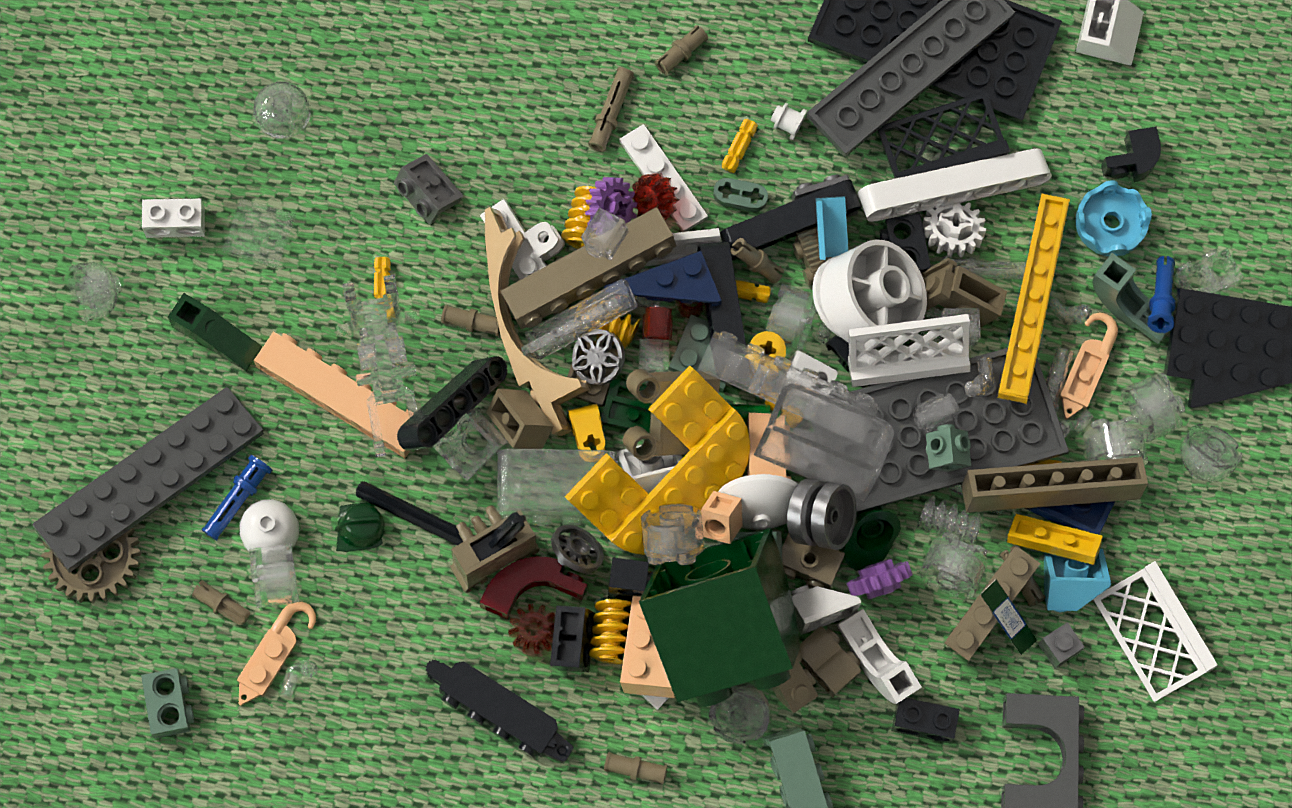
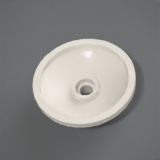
M757 474L732 480L725 484L718 492L742 499L743 528L766 530L787 524L789 501L798 483L778 475Z

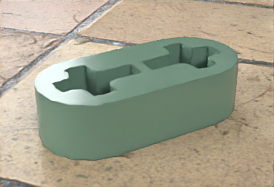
M732 178L720 179L716 182L713 190L715 201L726 207L758 212L766 206L768 201L767 190L762 185ZM725 186H729L731 192L738 193L739 195L729 194L728 198H723V193L718 190H723ZM753 192H758V196L763 198V200H758L757 204H752L751 198L744 197L742 194L752 196Z

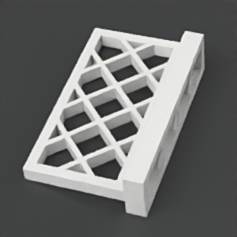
M964 314L849 329L848 366L852 387L970 372L969 315ZM961 326L954 332L948 330L950 327ZM920 331H930L924 336L918 334ZM900 334L894 340L888 338L890 335ZM939 335L944 337L939 343L932 341ZM870 338L864 344L856 341V339ZM909 339L915 341L909 347L903 345ZM879 343L885 345V347H883L879 351L874 349V347L877 346Z
M1156 561L1105 590L1093 599L1154 702L1218 666ZM1143 578L1149 588L1146 599L1128 595L1131 583ZM1127 586L1125 594L1117 592ZM1151 593L1157 602L1149 600ZM1110 594L1124 598L1120 614L1107 611L1101 600L1109 597ZM1127 599L1144 603L1140 620L1123 615ZM1147 605L1161 608L1164 613L1161 625L1144 621ZM1110 616L1119 618L1117 626ZM1166 618L1172 628L1165 627ZM1122 619L1139 624L1135 640L1122 637L1119 632ZM1142 625L1160 629L1156 646L1138 641ZM1163 630L1176 633L1179 638L1177 651L1159 647ZM1126 642L1134 644L1132 652ZM1137 645L1155 650L1151 666L1137 662L1134 657ZM1182 645L1188 654L1180 652ZM1158 651L1176 655L1171 672L1154 667ZM1179 656L1191 659L1197 671L1188 676L1175 673ZM1141 668L1149 670L1148 678ZM1153 671L1170 676L1168 687L1157 694L1150 684ZM1173 677L1181 679L1172 685Z

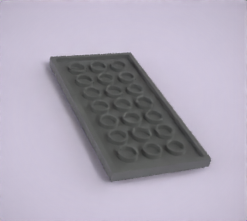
M1008 348L969 358L970 372L879 383L807 403L806 409L829 482L850 486L855 495L856 514L868 509L879 508L960 485L963 483L968 470L1027 466L1068 454L1069 450L1038 358H1036L1027 404L997 398ZM947 424L955 425V429L968 431V438L971 444V466L950 472L929 469L928 455L926 453V434L937 431L938 426Z

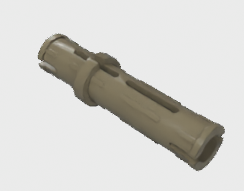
M619 67L616 70V75L601 114L596 116V127L588 143L590 148L599 152L606 150L612 130L617 128V117L630 83L634 78V73L623 67Z

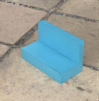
M845 196L815 198L820 260H826V257L839 256L848 251Z

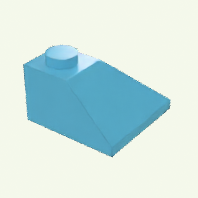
M1103 549L1099 550L1094 565L1044 552V595L1046 597L1047 610H1054L1056 612L1078 611L1110 587L1111 580Z

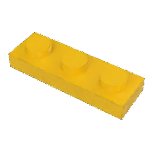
M1016 514L1008 533L1007 543L1094 565L1102 545L1103 536Z

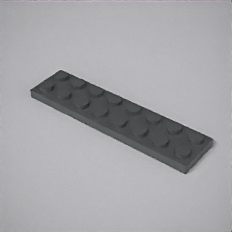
M1004 0L940 1L807 112L806 117L846 157L1013 18L1015 11Z
M226 387L32 524L33 529L70 573L264 434L263 429L231 390Z

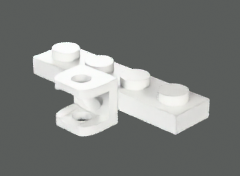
M503 199L491 207L501 212L508 229L513 228L515 233L521 231L525 238L512 265L520 280L546 267L545 261L557 255L564 248V240L554 226H550L549 223L541 222L525 231L506 200ZM484 212V213H482L480 216H481L482 220H483L484 223H485V212Z

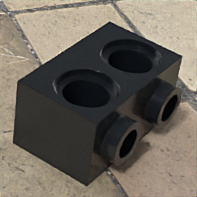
M920 213L885 219L883 229L879 230L880 240L889 241L902 248L913 259L921 273L929 269L931 265ZM903 230L908 234V238L899 239L895 236L894 232Z
M613 557L608 598L632 601L633 596H642L654 573L648 571L649 562Z
M556 605L550 666L561 671L589 673L591 660L589 651L592 649L590 641L593 638L592 627L595 622L593 620L595 612L586 607Z
M905 698L896 704L891 731L951 744L955 738L960 709Z

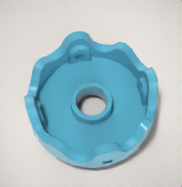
M1110 180L1086 193L1078 207L1075 225L1082 242L1095 253L1103 256H1110L1111 253L1116 256H1122L1132 252L1141 244L1148 231L1152 213L1150 207L1146 206L1137 190L1123 188L1118 185L1117 181ZM1108 215L1115 216L1119 220V226L1116 228L1108 227L1104 222V217Z

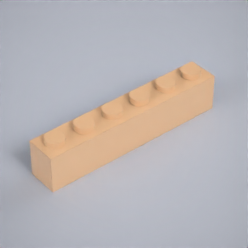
M273 331L254 359L256 368L404 459L407 457L410 451L404 450L399 445L397 433L399 428L415 412L409 409L404 412L396 407L397 402L385 394H382L381 397L371 391L372 387L363 380H352L346 376L347 372L334 363L329 366L321 361L322 356L314 350L308 348L305 351L297 346L298 342L285 333L280 336Z

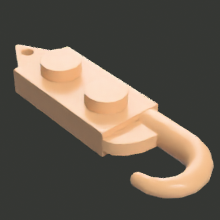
M1094 313L1085 321V326L1087 327L1096 320L1103 321L1107 326V332L1103 341L1090 339L1085 341L1079 349L1059 396V399L1062 400L1065 420H1068L1080 410L1087 409L1118 335L1117 323L1113 317L1106 313Z
M297 601L288 604L281 611L271 629L267 631L237 679V682H239L238 704L240 706L260 695L262 697L265 695L296 646V636L287 626L294 613L298 611L305 612L309 617L308 628L313 629L316 623V614L309 604ZM242 696H247V699L242 700Z

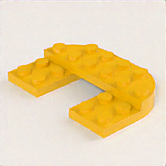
M691 366L648 409L690 450L648 494L606 453L565 496L612 543L625 551L642 555L656 554L680 544L702 523L701 509L713 491L718 492L725 484L742 477L746 470L750 454V437L743 418Z

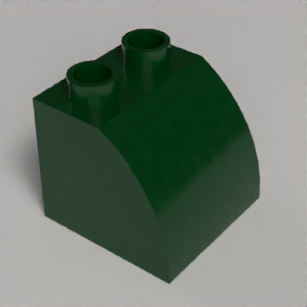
M771 528L733 539L731 544L723 542L658 562L639 600V604L677 703L696 697L699 706H712L733 695V686L754 681L757 690H766L779 686L790 679L789 670L793 669L800 649L799 633L790 588Z

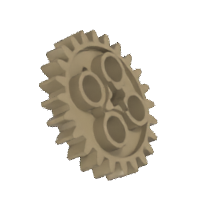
M131 528L96 553V558L93 559L91 557L82 563L76 574H72V571L69 573L46 543L43 542V545L50 550L41 554L44 560L50 561L43 566V569L46 572L54 571L49 575L48 579L51 583L58 581L55 588L59 592L67 587L65 593L67 598L70 599L77 593V600L82 603L87 595L90 602L94 604L96 595H100L105 602L107 601V592L111 591L117 597V586L120 585L126 589L128 588L124 580L126 577L135 579L136 576L130 569L131 567H140V563L133 559V557L140 556L141 551L140 549L133 548V546L139 544L140 541L138 537H130L135 532L134 528ZM110 548H120V554L117 558L112 560L106 558V552ZM88 570H99V576L94 581L89 582L84 579Z

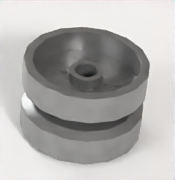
M804 479L799 482L792 493L787 512V527L792 540L802 545H818L822 548L834 550L843 548L849 541L856 520V499L850 486L833 482L826 484V482L812 479Z

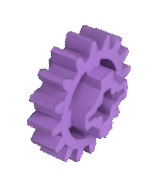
M603 177L602 181L595 182L596 189L590 188L589 190L592 198L586 199L590 209L585 212V215L590 216L591 219L587 225L594 227L592 234L599 235V238L630 222L632 218L637 217L633 212V208L637 206V203L632 200L635 192L628 191L630 183L623 182V178Z
M887 559L858 570L860 576L847 582V586L851 595L860 596L866 593L867 598L872 599L901 588L900 582L910 578L913 574L909 562L893 564L892 559Z

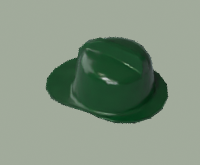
M356 503L340 506L338 525L335 527V531L338 532L336 551L366 550L383 544L382 537L385 523L382 515L373 504Z
M881 507L858 513L852 535L843 551L845 553L844 560L848 566L858 571L868 565L883 561L901 530V523L898 517L890 511H883Z

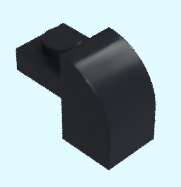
M1157 126L1128 131L1124 139L1127 154L1105 157L1101 165L1103 176L1112 175L1113 179H1120L1128 176L1129 172H1132L1134 182L1145 179L1154 169L1161 154V143Z

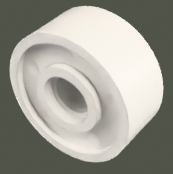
M870 240L835 257L828 263L821 277L820 298L824 313L832 328L848 343L849 329L918 321L924 318L927 307V292L922 274L913 259L902 248L889 241ZM900 334L890 335L888 338L894 340ZM870 338L856 339V341L863 344L870 340ZM879 343L874 349L883 346V344Z

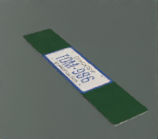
M995 579L981 593V597L1020 655H1022L1037 639L998 580Z

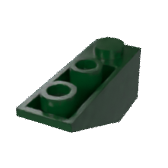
M183 293L168 316L172 328L245 371L248 370L262 348L259 343L212 309Z

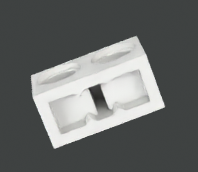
M202 199L142 200V229L146 238L205 236V208Z

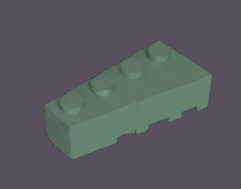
M795 726L762 737L765 747L770 746L773 756L770 757V764L777 780H781L782 785L779 786V791L785 808H833L829 793L823 792L820 783L825 780L820 763H814L811 753L816 751L811 734L806 735L805 730Z

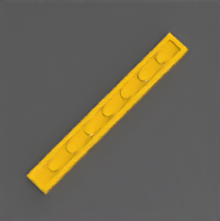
M1041 193L997 398L1027 404L1070 199Z

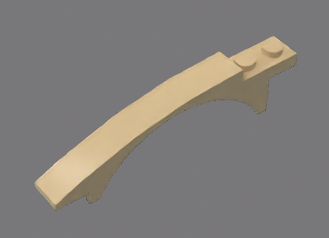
M489 207L485 209V243L489 284L501 339L518 385L525 388L532 387V390H530L531 397L538 406L540 405L542 412L554 426L551 431L552 434L563 436L571 432L572 429L561 404L590 390L591 387L586 380L565 377L548 369L533 357L520 340L512 322L509 306L501 290L509 285L514 259L525 238L521 231L515 233L513 228L508 229L501 212Z

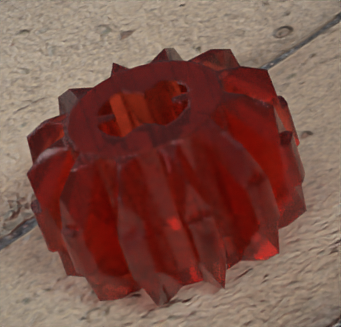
M662 173L646 174L638 178V181L632 185L635 192L632 199L637 203L634 209H638L637 217L657 207L664 220L670 218V214L677 211L674 204L680 199L674 194L677 187H671V178L663 177Z
M528 604L529 613L526 614L523 609L519 608L517 614L520 619H510V624L516 628L508 630L509 636L517 637L513 641L515 648L524 643L523 654L529 652L530 646L534 647L535 656L540 655L539 646L541 645L546 651L551 650V645L547 639L553 642L555 622L552 621L555 618V614L550 612L544 616L546 610L544 605L539 607L538 612H534L533 604ZM537 623V628L542 627V629L538 630V635L533 636L531 631L526 632V630L530 629V624Z

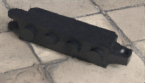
M433 659L427 663V666H425L426 675L440 686L439 692L443 695L441 700L454 709L461 706L469 711L466 716L481 726L484 722L494 727L492 733L506 742L509 738L520 744L518 749L531 758L536 754L541 758L545 755L563 764L568 760L574 747L558 734L556 719L464 661L455 663L452 668Z

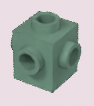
M947 424L938 426L937 431L926 434V453L928 455L929 469L950 472L971 466V444L968 438V431L955 429V425Z

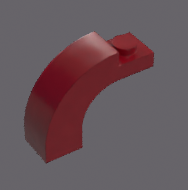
M542 556L529 557L513 562L498 572L488 584L479 603L480 608L508 620L515 602L528 589L547 586L583 600L587 591V584L583 583L584 579L574 573L567 572V575L562 574L564 565L562 566L557 561L558 559Z

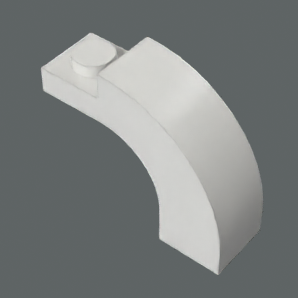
M864 609L856 611L836 624L850 647L849 651L859 659L861 663L859 666L867 678L887 700L897 704L922 688L907 662L899 660L886 646Z

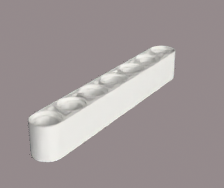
M1036 148L873 183L860 189L858 197L867 220L874 222L1038 186L1050 180L1052 174L1042 150Z

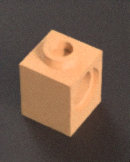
M713 491L701 509L703 537L731 544L743 526L742 499Z

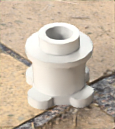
M785 103L783 107L778 105L771 118V121L775 123L773 129L776 130L778 127L790 133L789 139L794 140L806 117L807 110L803 109L800 113L788 107V103Z

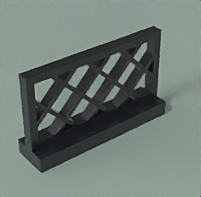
M986 91L887 123L877 130L894 179L1010 153L1008 143L1003 138ZM983 102L986 111L982 119L967 113L971 104ZM952 112L960 116L955 128L939 122L944 113ZM987 116L989 118L990 123L985 122ZM964 118L978 124L973 137L958 131ZM923 120L933 125L927 137L912 131L916 122ZM982 126L994 132L996 141L986 144L976 139ZM936 127L951 133L945 146L931 140ZM896 129L905 133V136L900 146L888 142L885 133ZM955 135L970 142L965 151L957 152L949 148ZM909 136L924 142L918 155L903 148ZM927 145L942 151L938 160L929 161L921 157ZM891 149L897 151L895 156H893ZM900 153L915 160L910 169L899 172L896 164Z

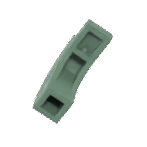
M1111 253L1093 278V287L1097 296L1116 318L1131 329L1136 328L1159 344L1167 332L1157 333L1148 327V317L1152 313L1149 308L1150 299L1140 291L1134 282L1133 276L1136 269Z

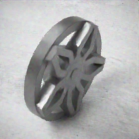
M602 329L590 330L578 338L573 348L572 367L576 374L582 380H586L587 383L594 385L607 384L620 374L624 366L625 351L623 344L610 331ZM603 334V335L597 340V343H596L595 340H593L592 338H590V337H592V336H594V335ZM606 338H607L606 345H605V346H602V343H603V342L606 340ZM586 341L591 345L589 349H587L585 344ZM613 342L616 345L618 356L610 352ZM581 349H582V351H584L585 353H587L586 355H581V356L579 357V354H580V350H581ZM611 358L616 360L617 363H610ZM586 359L587 364L580 366V363ZM605 368H614L612 373L604 378ZM590 369L591 378L586 376L583 371ZM596 369H599L598 379L596 375Z
M563 525L552 535L550 540L552 549L558 557L557 561L562 566L566 565L575 571L588 575L597 570L602 564L604 558L603 550L599 542L586 530L574 525ZM562 533H571L569 537L560 535ZM596 559V563L592 564L591 560Z

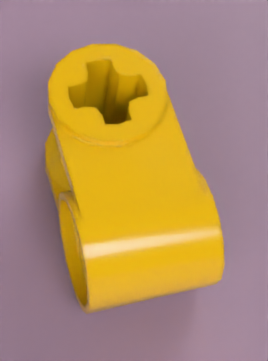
M597 403L568 410L569 421L571 420L573 428L572 433L575 436L581 459L590 464L597 463L605 455V438ZM593 442L596 450L591 451L588 443Z

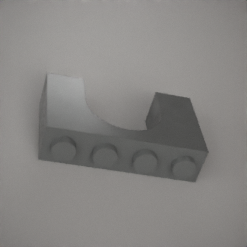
M1006 693L1003 697L1002 728L1037 729L1049 734L1060 747L1062 767L1057 778L1048 784H1005L1001 788V808H1083V796H1078V784L1083 783L1084 777L1083 766L1079 765V754H1082L1084 750V737L1079 735V723L1083 724L1084 706L1079 705V697Z

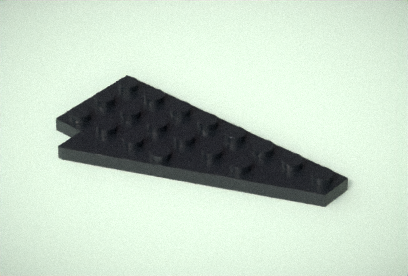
M1183 288L1177 289L1176 307L1173 313L1175 323L1170 331L1163 375L1192 380L1188 407L1196 408L1292 383L1291 306Z

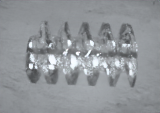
M932 495L925 502L915 529L921 523H924V533H928L935 527L936 537L938 538L946 531L948 542L955 536H958V545L962 546L966 540H969V549L972 550L982 523L980 522L979 512H976L972 518H969L966 508L958 514V505L955 503L949 510H947V501L944 499L936 506L935 496Z

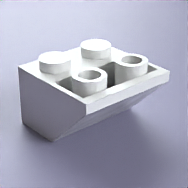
M1088 0L1076 52L1131 66L1144 12L1129 0Z

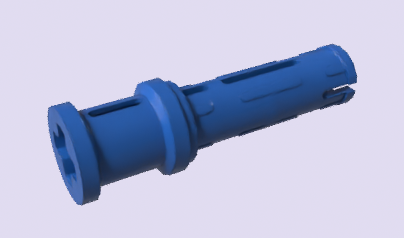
M1161 256L1156 261L1155 292L1149 301V308L1152 313L1148 317L1147 324L1154 332L1166 333L1173 329L1175 323L1172 312L1176 307L1175 299L1172 297L1175 260L1167 256V265H1164V256Z
M253 455L249 456L250 462L242 473L234 477L233 483L235 485L218 506L205 527L202 528L205 534L216 541L248 496H253V494L257 493V486L265 475L273 471L267 464ZM257 469L258 471L255 473L252 479L249 480L251 474L254 472V470ZM244 489L239 496H237L238 492ZM232 501H234V504H233L232 507L229 509V511L226 513V515H225L224 518L221 520V522H218V520L220 519V517L222 516V514L225 512V510L228 508V506L230 505V503H231Z

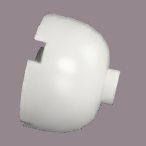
M274 499L261 500L252 504L244 512L240 521V538L244 547L252 555L264 560L278 559L287 555L295 546L299 538V522L295 513L285 503Z

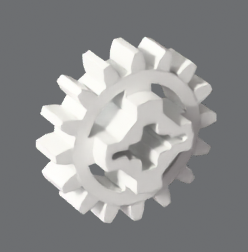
M968 202L965 206L957 203L927 210L922 226L925 238H929V247L936 245L938 246V254L945 250L948 257H951L953 252H957L958 256L962 258L965 251L973 254L975 247L980 248L986 233V228H984L985 218H978L979 209L970 210L971 203Z

